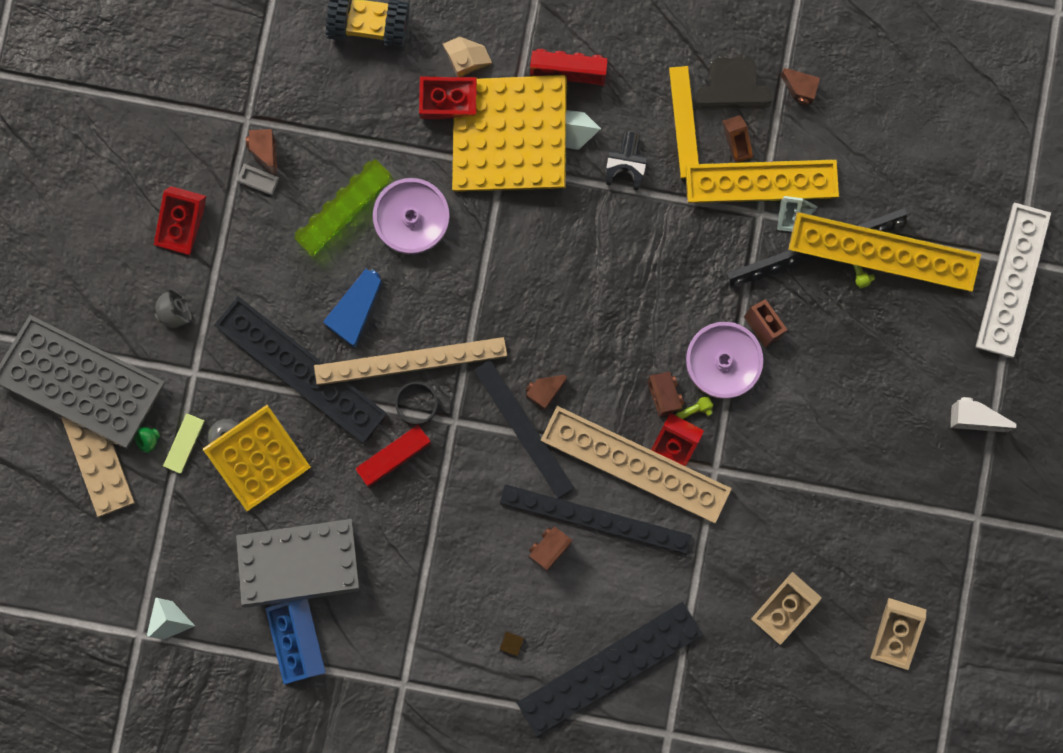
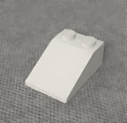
M964 397L952 405L951 428L1009 432L1016 428L1014 422L982 403L973 401V398Z

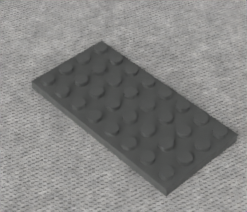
M31 315L27 318L0 363L1 387L125 449H128L138 429L141 427L165 385L164 381Z

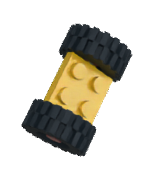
M329 0L326 18V38L346 41L348 35L384 40V47L404 49L409 23L410 2L390 0L389 4L365 0Z

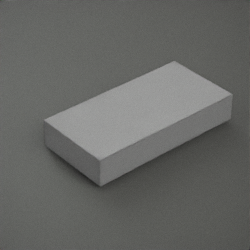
M246 164L243 165L237 179L238 183L273 196L279 181V177Z

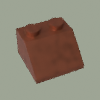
M272 129L249 130V136H246V148H248L249 153L251 152L254 159L271 174L277 175L276 138Z
M670 372L649 376L647 383L658 416L662 417L681 411V405H684L682 395L677 394L675 388L678 387L676 377L671 376Z
M555 526L552 530L548 528L541 536L544 539L539 544L535 542L529 549L531 553L529 558L546 572L572 543V539Z

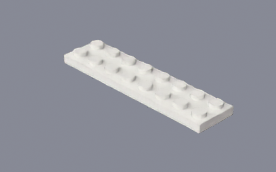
M1013 203L975 348L1010 358L1014 357L1051 215L1050 212Z

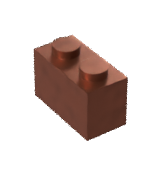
M766 299L752 306L743 316L765 347L779 340L787 331V328Z

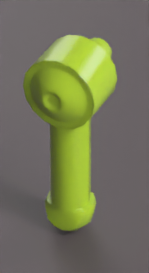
M853 265L856 272L855 282L860 289L870 286L871 281L875 280L874 275L864 273L861 266Z
M702 397L697 404L675 414V416L684 419L698 411L704 412L709 416L713 414V403L710 397Z

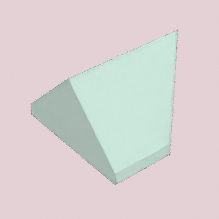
M566 110V148L579 150L601 128L585 113Z
M784 196L780 204L777 230L792 232L797 212L811 215L818 207L803 198Z
M155 598L147 636L164 640L195 625L173 601Z

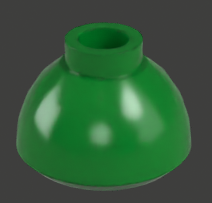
M141 427L138 429L134 440L143 452L149 453L155 448L160 435L155 428Z

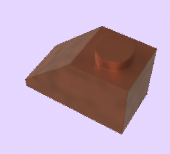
M783 68L781 78L792 97L801 104H812L820 78Z
M739 115L724 120L725 136L735 163L752 158L753 153L748 128L742 117Z
M559 375L537 379L535 383L531 381L525 390L528 392L526 398L545 410L567 380V376Z

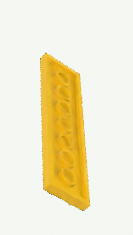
M837 160L689 164L685 166L687 203L782 200L784 196L803 199H832L839 197Z

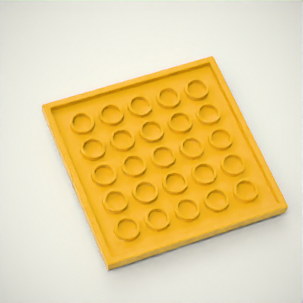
M566 75L477 79L476 115L454 118L452 190L454 192L566 188Z

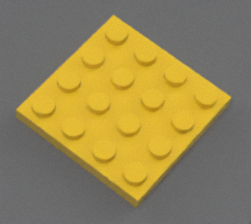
M268 405L203 448V451L246 511L311 468Z

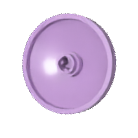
M405 178L391 183L379 194L373 209V222L379 238L389 248L403 254H419L436 246L444 237L449 225V208L445 197L433 184L422 179Z
M717 322L704 327L693 337L686 354V367L692 382L702 392L715 398L729 399L746 393L757 382L763 368V353L758 340L748 329L732 322Z

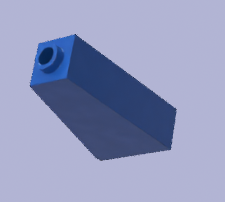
M368 269L363 271L323 321L326 327L354 348L357 346L382 285V281L379 279L381 276L373 269L371 271Z

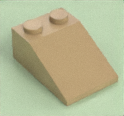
M792 572L751 619L781 645L822 597Z
M888 598L871 659L908 670L926 620V609Z

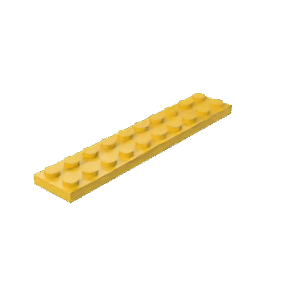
M799 212L796 214L788 249L968 291H973L981 254Z

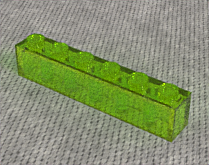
M376 159L372 162L369 160L363 166V171L359 175L357 173L353 175L349 180L350 183L345 188L341 187L336 192V197L332 201L328 200L322 206L323 210L319 214L315 213L308 220L309 223L305 227H300L295 232L296 236L294 239L296 243L311 257L392 179L391 173Z

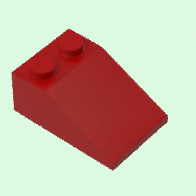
M420 77V119L439 120L475 116L477 77Z
M172 186L164 190L154 245L190 255L201 223L207 196Z

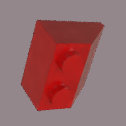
M670 413L651 450L686 466L704 430Z

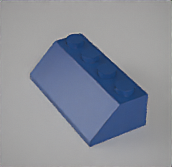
M308 599L283 602L266 608L283 684L325 674Z

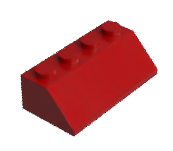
M537 49L532 51L530 77L566 75L568 82L605 85L607 58H604L602 55L589 57L583 53L570 55L564 51L551 53L545 49Z

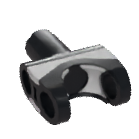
M624 132L620 151H609L606 185L611 186V182L617 173L627 172L633 178V190H639L647 156L637 155L639 134Z

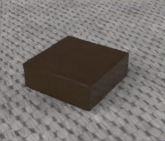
M506 631L499 650L518 656L524 637Z

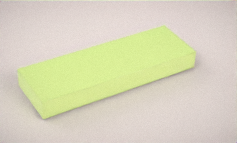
M186 413L165 460L164 467L182 474L205 423L204 420Z

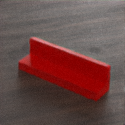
M416 425L356 467V471L369 488L429 446L431 441L420 426Z

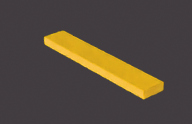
M688 66L669 68L681 179L686 178V165L699 164Z

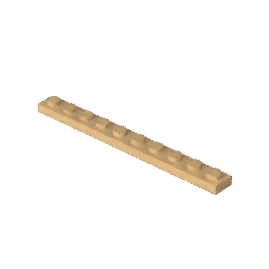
M502 337L314 365L318 386L506 358L507 352L505 340Z

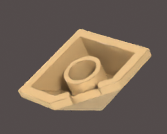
M462 37L443 44L457 77H462L492 64L485 46Z

